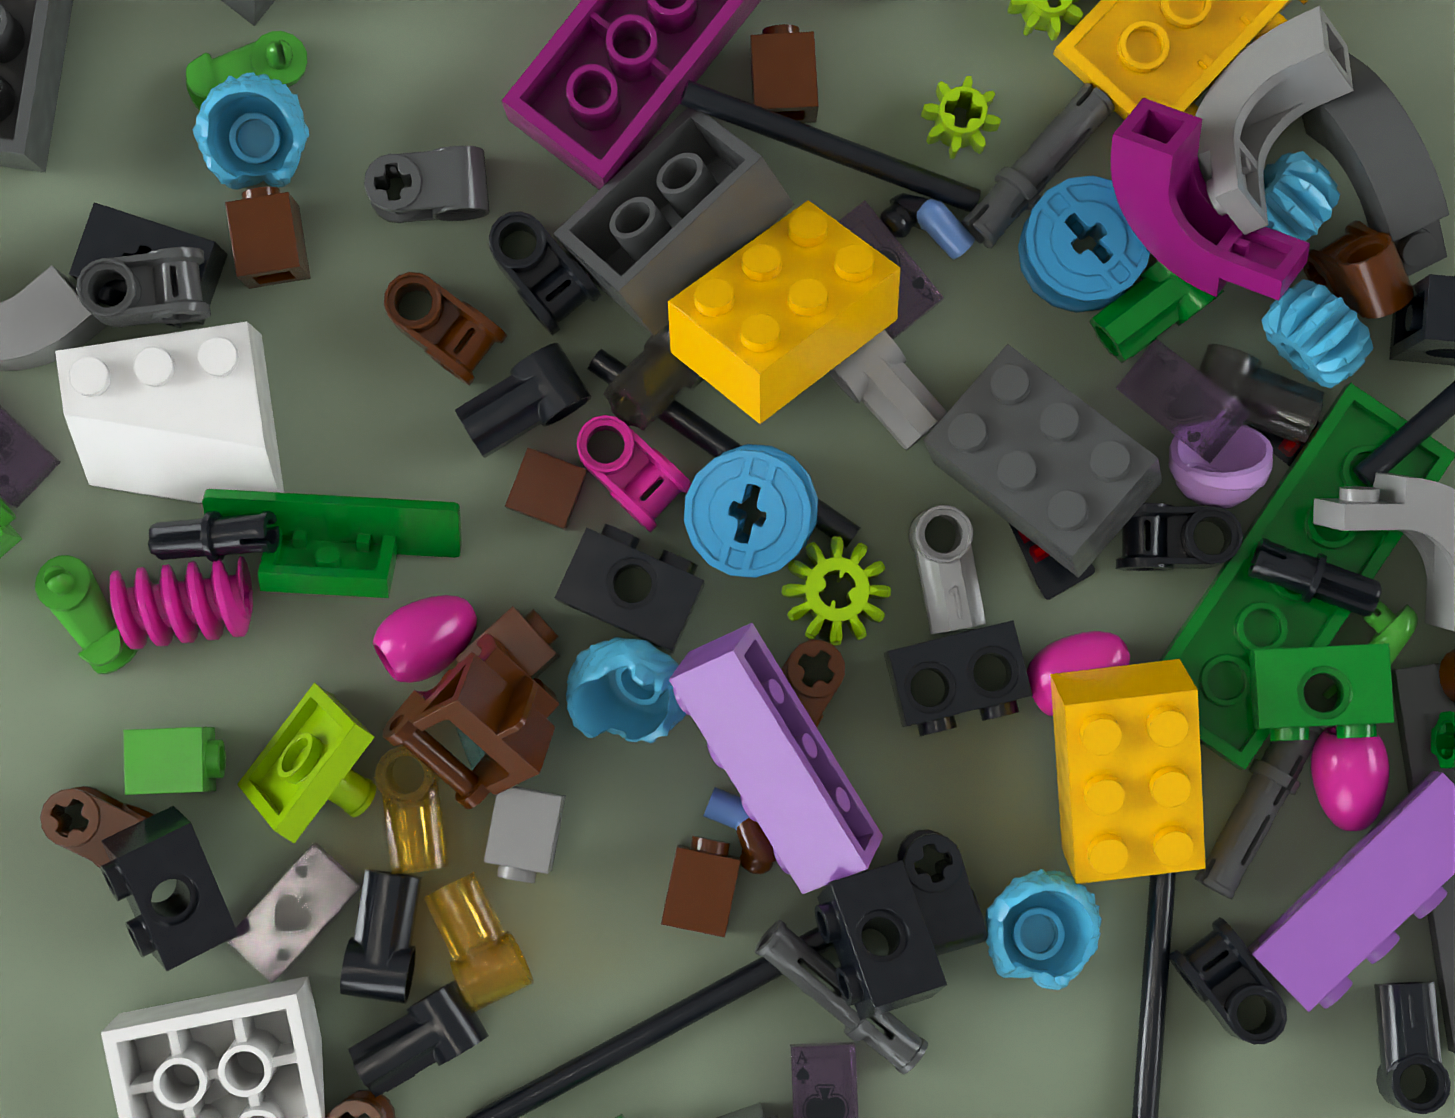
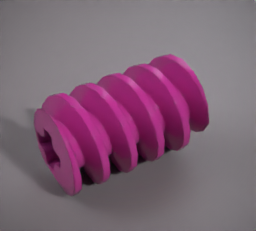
M239 556L235 575L228 574L221 559L213 561L210 578H203L195 561L188 562L184 581L177 580L169 564L162 565L159 584H152L144 567L137 568L133 587L126 586L120 571L115 570L110 575L109 590L113 617L124 642L130 649H143L147 644L148 637L156 646H168L173 639L174 632L181 643L186 644L194 643L198 637L199 629L207 640L212 641L220 639L225 625L233 637H244L248 632L253 611V590L248 564L243 556Z

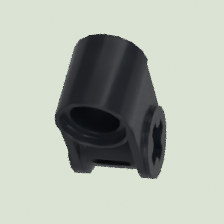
M521 211L509 212L499 217L492 225L489 234V246L497 266L518 290L517 293L525 305L552 336L560 330L559 322L587 299L595 302L601 297V293L579 264L567 252L561 249L542 224L531 214ZM515 231L528 232L537 241L535 250L524 259L515 260L508 258L502 252L504 239Z
M1143 503L1122 528V557L1116 559V569L1123 571L1173 570L1174 568L1207 569L1216 567L1235 556L1241 547L1243 537L1241 524L1234 514L1220 507ZM1199 522H1211L1222 531L1224 544L1219 554H1205L1196 546L1193 534ZM1144 525H1145V549H1144Z
M929 829L917 830L907 835L900 844L897 861L903 860L937 956L986 942L987 932L975 893L970 886L962 855L957 845L948 837ZM929 845L930 848L938 853H944V859L935 863L936 874L932 876L921 868H915L914 862L924 858L922 847Z
M1221 917L1212 923L1213 931L1183 953L1175 950L1169 955L1171 963L1186 984L1207 1005L1222 1027L1231 1036L1254 1045L1267 1044L1275 1040L1284 1031L1287 1022V1009L1282 998L1258 968L1254 957L1244 942ZM1258 995L1266 1006L1264 1022L1253 1030H1244L1237 1019L1239 1004L1246 997Z

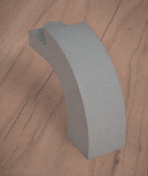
M1320 5L1278 25L1242 51L1215 80L1195 115L1202 118L1198 161L1210 201L1217 213L1221 216L1228 214L1244 235L1268 226L1264 165L1267 155L1279 135L1304 113L1354 91L1348 46Z
M52 265L18 294L0 302V371L31 369L56 361L55 351L81 347L107 326L82 305L76 291L77 287L66 275Z
M1376 472L1373 487L1344 486L1339 487V498H1314L1313 524L1342 531L1399 530L1405 534L1417 547L1426 570L1425 624L1455 632L1454 488L1432 480Z

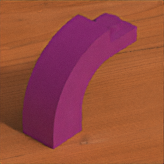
M1142 98L1113 133L1111 147V177L1115 195L1124 217L1137 238L1172 273L1210 295L1217 297L1226 283L1231 282L1279 301L1307 263L1310 243L1268 227H1263L1244 235L1228 214L1219 215L1210 201L1207 186L1199 167L1198 149L1202 118Z

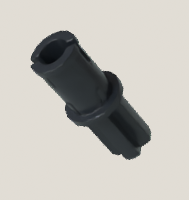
M208 511L202 519L157 522L149 528L148 547L150 553L156 555L160 560L206 556L209 561L213 562L219 559L223 560L225 555L259 552L274 553L279 546L280 531L279 526L267 528V524H275L277 521L276 516L271 511H264L260 514L224 517L217 511Z
M1263 537L1251 560V563L1254 565H1251L1248 570L1249 577L1273 583L1302 594L1301 600L1306 603L1315 598L1365 617L1372 615L1382 593L1381 584L1378 581L1326 562L1327 556L1322 553L1313 557L1286 548Z

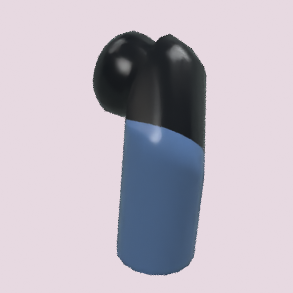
M902 193L890 199L891 206L880 214V223L895 238L906 237L912 227L924 230L952 260L963 255L975 241L971 233L941 201Z

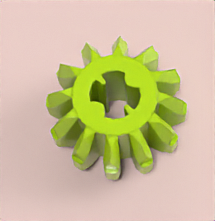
M836 536L831 539L829 546L830 558L825 559L820 547L815 542H811L806 546L807 556L814 565L813 569L800 561H790L788 570L793 575L805 580V584L790 583L783 585L781 593L782 596L787 598H804V603L793 607L787 613V617L791 622H794L810 612L814 620L807 627L805 637L813 640L819 634L823 623L830 624L829 642L833 646H839L842 642V624L847 623L852 636L856 640L860 641L867 636L866 629L857 615L860 613L870 621L880 623L885 617V613L867 601L869 598L885 599L891 595V588L889 586L869 585V579L880 575L885 570L883 562H874L863 570L858 563L865 556L868 547L863 543H858L849 559L842 558L843 540L841 537ZM837 575V583L843 577L850 582L852 589L845 596L848 606L839 609L835 608V600L829 606L821 600L820 594L826 588L825 577Z

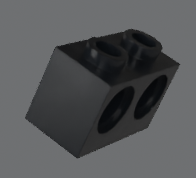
M1014 620L884 653L902 727L917 724L920 736L956 728L957 724L954 715L979 709L982 721L1018 713L1020 711L1017 699L1033 696ZM982 655L995 656L1005 666V681L996 691L982 689L974 679V665ZM920 670L934 671L943 680L945 687L943 698L933 707L919 704L912 696L911 681Z

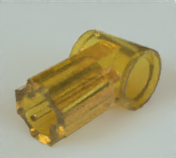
M403 745L385 753L380 758L375 771V781L378 790L382 793L392 874L414 873L449 866L438 783L440 777ZM401 756H411L417 759L423 767L424 780L416 791H406L400 788L394 780L393 766Z
M472 872L424 897L438 930L453 957L450 960V965L456 982L465 1000L474 1012L534 983L531 971L519 945L509 931L504 932L476 872Z

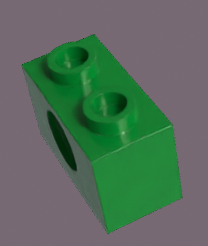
M1389 643L1257 649L1249 652L1253 729L1269 728L1270 741L1310 740L1311 726L1336 725L1337 738L1377 737L1376 724L1394 723ZM1316 674L1330 678L1337 688V700L1334 706L1323 713L1310 708L1304 698L1305 684Z

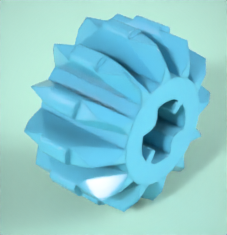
M1304 151L1290 152L1282 155L1274 164L1266 165L1264 169L1268 226L1266 227L1306 241L1311 236L1317 235L1319 227L1331 218L1332 209L1338 204L1340 193L1337 190L1338 184L1329 176L1330 172L1317 159L1312 160Z
M1302 279L1294 287L1288 288L1279 301L1275 300L1270 305V310L1261 319L1267 341L1276 347L1278 355L1285 358L1291 364L1293 370L1297 369L1308 381L1316 382L1323 387L1333 388L1336 384L1338 385L1349 376H1352L1365 363L1364 359L1374 349L1369 328L1358 319V312L1351 310L1344 303L1342 297L1338 298L1333 295L1325 285H1316L1313 281Z

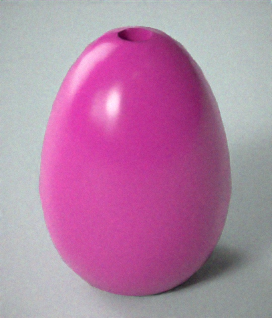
M439 595L420 599L402 606L390 614L378 627L373 638V646L380 661L394 680L404 683L420 682L438 675L465 650L477 628V616L469 602L458 596Z
M1089 631L1070 635L1047 645L1034 656L1026 670L1033 695L1032 698L1043 713L1053 717L1050 674L1129 665L1130 654L1126 644L1118 635L1111 632Z
M1336 726L1326 728L1315 741L1311 755L1310 770L1317 798L1325 814L1334 825L1344 831L1364 830L1379 815L1388 790L1390 764L1385 745L1378 734L1377 737L1337 738Z

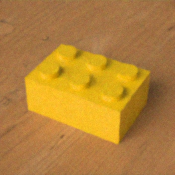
M807 200L668 301L671 353L761 424L897 320L900 267Z
M1173 659L1050 674L1061 844L1075 883L1083 884L1206 869L1198 689L1181 660Z

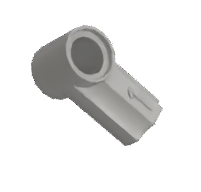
M883 330L828 373L856 403L862 401L907 451L933 429L947 411L905 365L907 361L903 352L886 331Z
M939 505L920 512L913 519L909 528V543L916 555L930 634L986 624L971 546L973 527L969 518L960 509L949 505ZM934 517L947 519L953 525L956 532V540L953 546L945 553L932 550L925 539L926 526Z

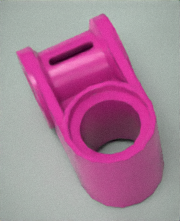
M608 415L593 417L583 425L578 433L576 445L581 463L587 471L610 491L611 497L648 532L651 533L657 527L655 519L681 492L687 494L692 484L690 480L655 448H651L625 422L617 417ZM604 430L615 432L624 442V451L620 458L607 464L599 463L592 459L587 451L588 442L591 437L597 432ZM657 481H663L645 501H641V498Z

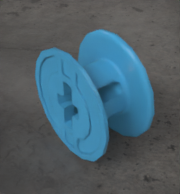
M1094 175L1068 178L1047 190L1031 210L1030 216L1023 225L1018 243L1021 272L1033 292L1051 306L1075 313L1100 310L1122 296L1147 267L1150 252L1137 238L1124 217L1115 195L1112 180ZM1088 235L1095 240L1096 246L1092 251L1088 249L1079 254L1072 247L1076 239L1082 240Z
M746 444L723 452L695 475L685 496L684 524L692 546L709 565L730 576L757 578L779 571L806 546L817 524L818 496L810 474L795 457L773 446ZM753 485L761 488L757 500V509L766 512V518L761 516L753 524L751 534L748 535L743 532L747 518L746 511L737 508L738 503L742 504L750 498Z

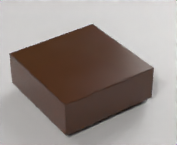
M528 447L505 507L566 531L588 471Z

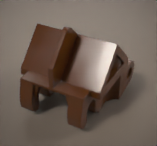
M490 634L483 635L477 642V646L481 649L479 656L471 652L452 670L449 669L434 688L428 691L414 690L390 718L382 732L383 738L391 745L399 746L402 744L455 790V800L465 809L476 807L490 792L493 795H497L540 774L555 730V726L547 718L559 705L555 693L540 679H532L510 659L506 648ZM443 720H450L476 743L485 754L473 770H470L429 734L426 729Z

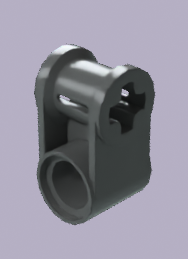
M449 146L432 151L387 154L374 160L365 173L364 186L372 208L379 217L388 222L463 221L481 218L490 212L484 150L480 147ZM401 178L405 188L401 189V199L389 200L386 190L390 189V179Z
M172 247L158 249L147 254L101 258L92 261L84 267L77 279L76 291L79 301L100 322L110 327L123 328L153 323H187L211 316L210 304L203 302L199 265L204 263L205 259L204 251L200 248ZM115 279L126 281L127 294L123 301L110 308L101 307L98 298L102 286Z

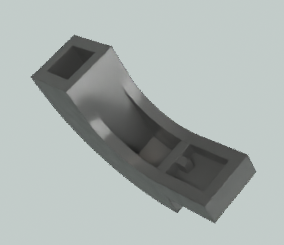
M1349 53L1354 91L1304 113L1302 120L1305 132L1325 147L1341 165L1357 193L1368 227L1381 233H1387L1392 237L1406 273L1410 276L1447 257L1439 221L1449 215L1446 199L1429 153L1406 111L1380 77L1367 65Z

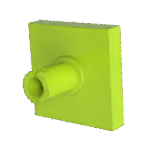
M314 682L237 785L276 833L295 843L327 800L342 808L351 817L361 815L370 806L375 797L377 786L372 780L364 778L351 768L375 737L333 694Z

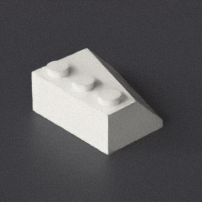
M247 321L55 351L63 413L89 485L202 504L204 492L207 489L284 493L262 334Z
M309 976L119 1013L101 1031L119 1118H325L322 1037Z

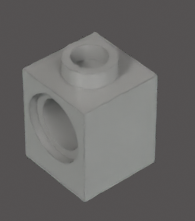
M513 786L496 795L484 862L499 865L498 877L535 883L537 872L548 874L552 871L566 795Z

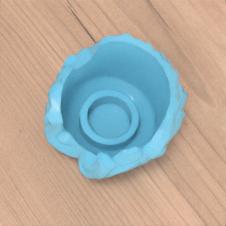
M245 73L237 79L233 76H228L224 83L212 88L206 100L201 104L200 112L196 117V124L192 129L198 143V149L203 154L208 170L214 173L221 184L236 190L257 185L262 181L272 187H284L289 184L298 167L301 153L309 137V128L304 122V114L297 94H292L286 84H282L277 79H270L264 73L260 75Z
M614 637L609 641L604 640L595 645H590V648L581 651L577 655L568 675L566 701L573 726L588 738H594L607 731L614 735L619 734L628 742L642 740L651 744L658 737L668 736L669 731L686 716V713L682 711L675 699L673 686L669 681V678L679 664L670 655L655 648L652 642L647 640Z
M1044 869L1032 871L1025 876L1013 878L1004 891L994 899L992 905L986 909V943L989 946L988 953L992 958L997 974L1002 978L1032 977L1033 981L1042 988L1060 990L1067 987L1069 981L1082 971L1086 962L1098 950L1102 919L1099 915V906L1095 905V894L1088 892L1086 886L1076 884L1073 876H1066L1064 872L1060 871L1045 872Z

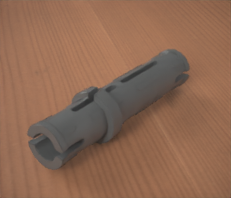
M1085 83L1080 88V91L1071 99L1072 101L1036 138L1020 159L1011 167H1003L995 176L997 183L961 222L978 243L982 244L983 242L985 247L992 248L1005 233V230L1025 209L1032 210L1041 199L1039 193L1046 187V184L1065 166L1097 127L1114 112V104L1102 90L1097 87L1093 89L1092 84Z
M1310 727V740L1272 741L1261 760L1254 759L1249 768V772L1253 775L1217 838L1209 857L1205 860L1206 869H1200L1195 880L1213 891L1233 899L1245 871L1254 859L1280 807L1283 806L1289 794H1296L1301 785L1297 778L1313 750L1315 741L1324 731L1321 727Z
M782 920L775 922L764 933L757 943L754 952L761 957L763 956L805 994L813 998L845 1025L844 1033L854 1042H859L860 1040L866 1042L902 1074L908 1073L916 1066L928 1047V1042L925 1039L917 1036L889 1011L869 1017L884 1030V1034L867 1019L860 1020L858 1013L845 1003L841 995L836 977L837 968L786 927L787 925ZM798 959L834 989V992L798 964Z

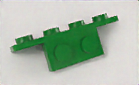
M207 489L202 499L204 515L208 511H217L222 517L260 514L264 511H271L276 516V523L267 524V528L279 526V546L274 553L263 552L258 569L260 591L389 598L397 555L456 558L461 553L460 506L456 502Z

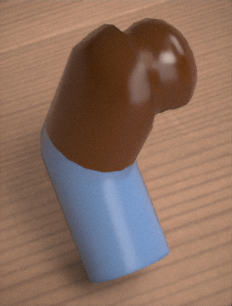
M714 787L703 816L736 830L742 847V854L739 857L741 860L740 864L746 871L752 874L767 873L772 868L773 862L776 861L770 841L758 822L751 820L742 806L741 797Z

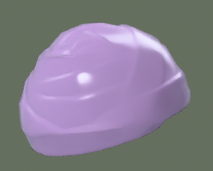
M1222 420L1194 424L1180 429L1175 434L1169 446L1168 465L1173 478L1176 480V486L1186 498L1191 499L1199 506L1206 505L1227 509L1239 505L1253 495L1260 487H1264L1273 469V447L1264 435L1243 424ZM1198 433H1201L1204 443L1202 445H1193L1192 440L1194 438L1191 436L1194 434L1196 437ZM1208 442L1210 443L1214 453L1202 451L1203 448L1205 450L1209 448V445H1207Z

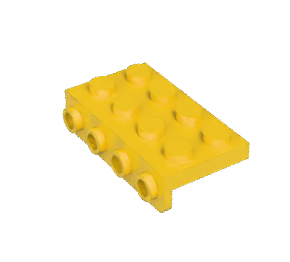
M1100 0L1056 46L1053 55L1083 83L1092 84L1093 89L1097 87L1102 90L1114 104V111L1124 120L1142 98L1195 116L1199 108L1195 102L1213 85L1224 69L1252 42L1278 25L1288 21L1280 13L1292 0ZM1299 0V1L1304 5V4H1306L1309 0Z

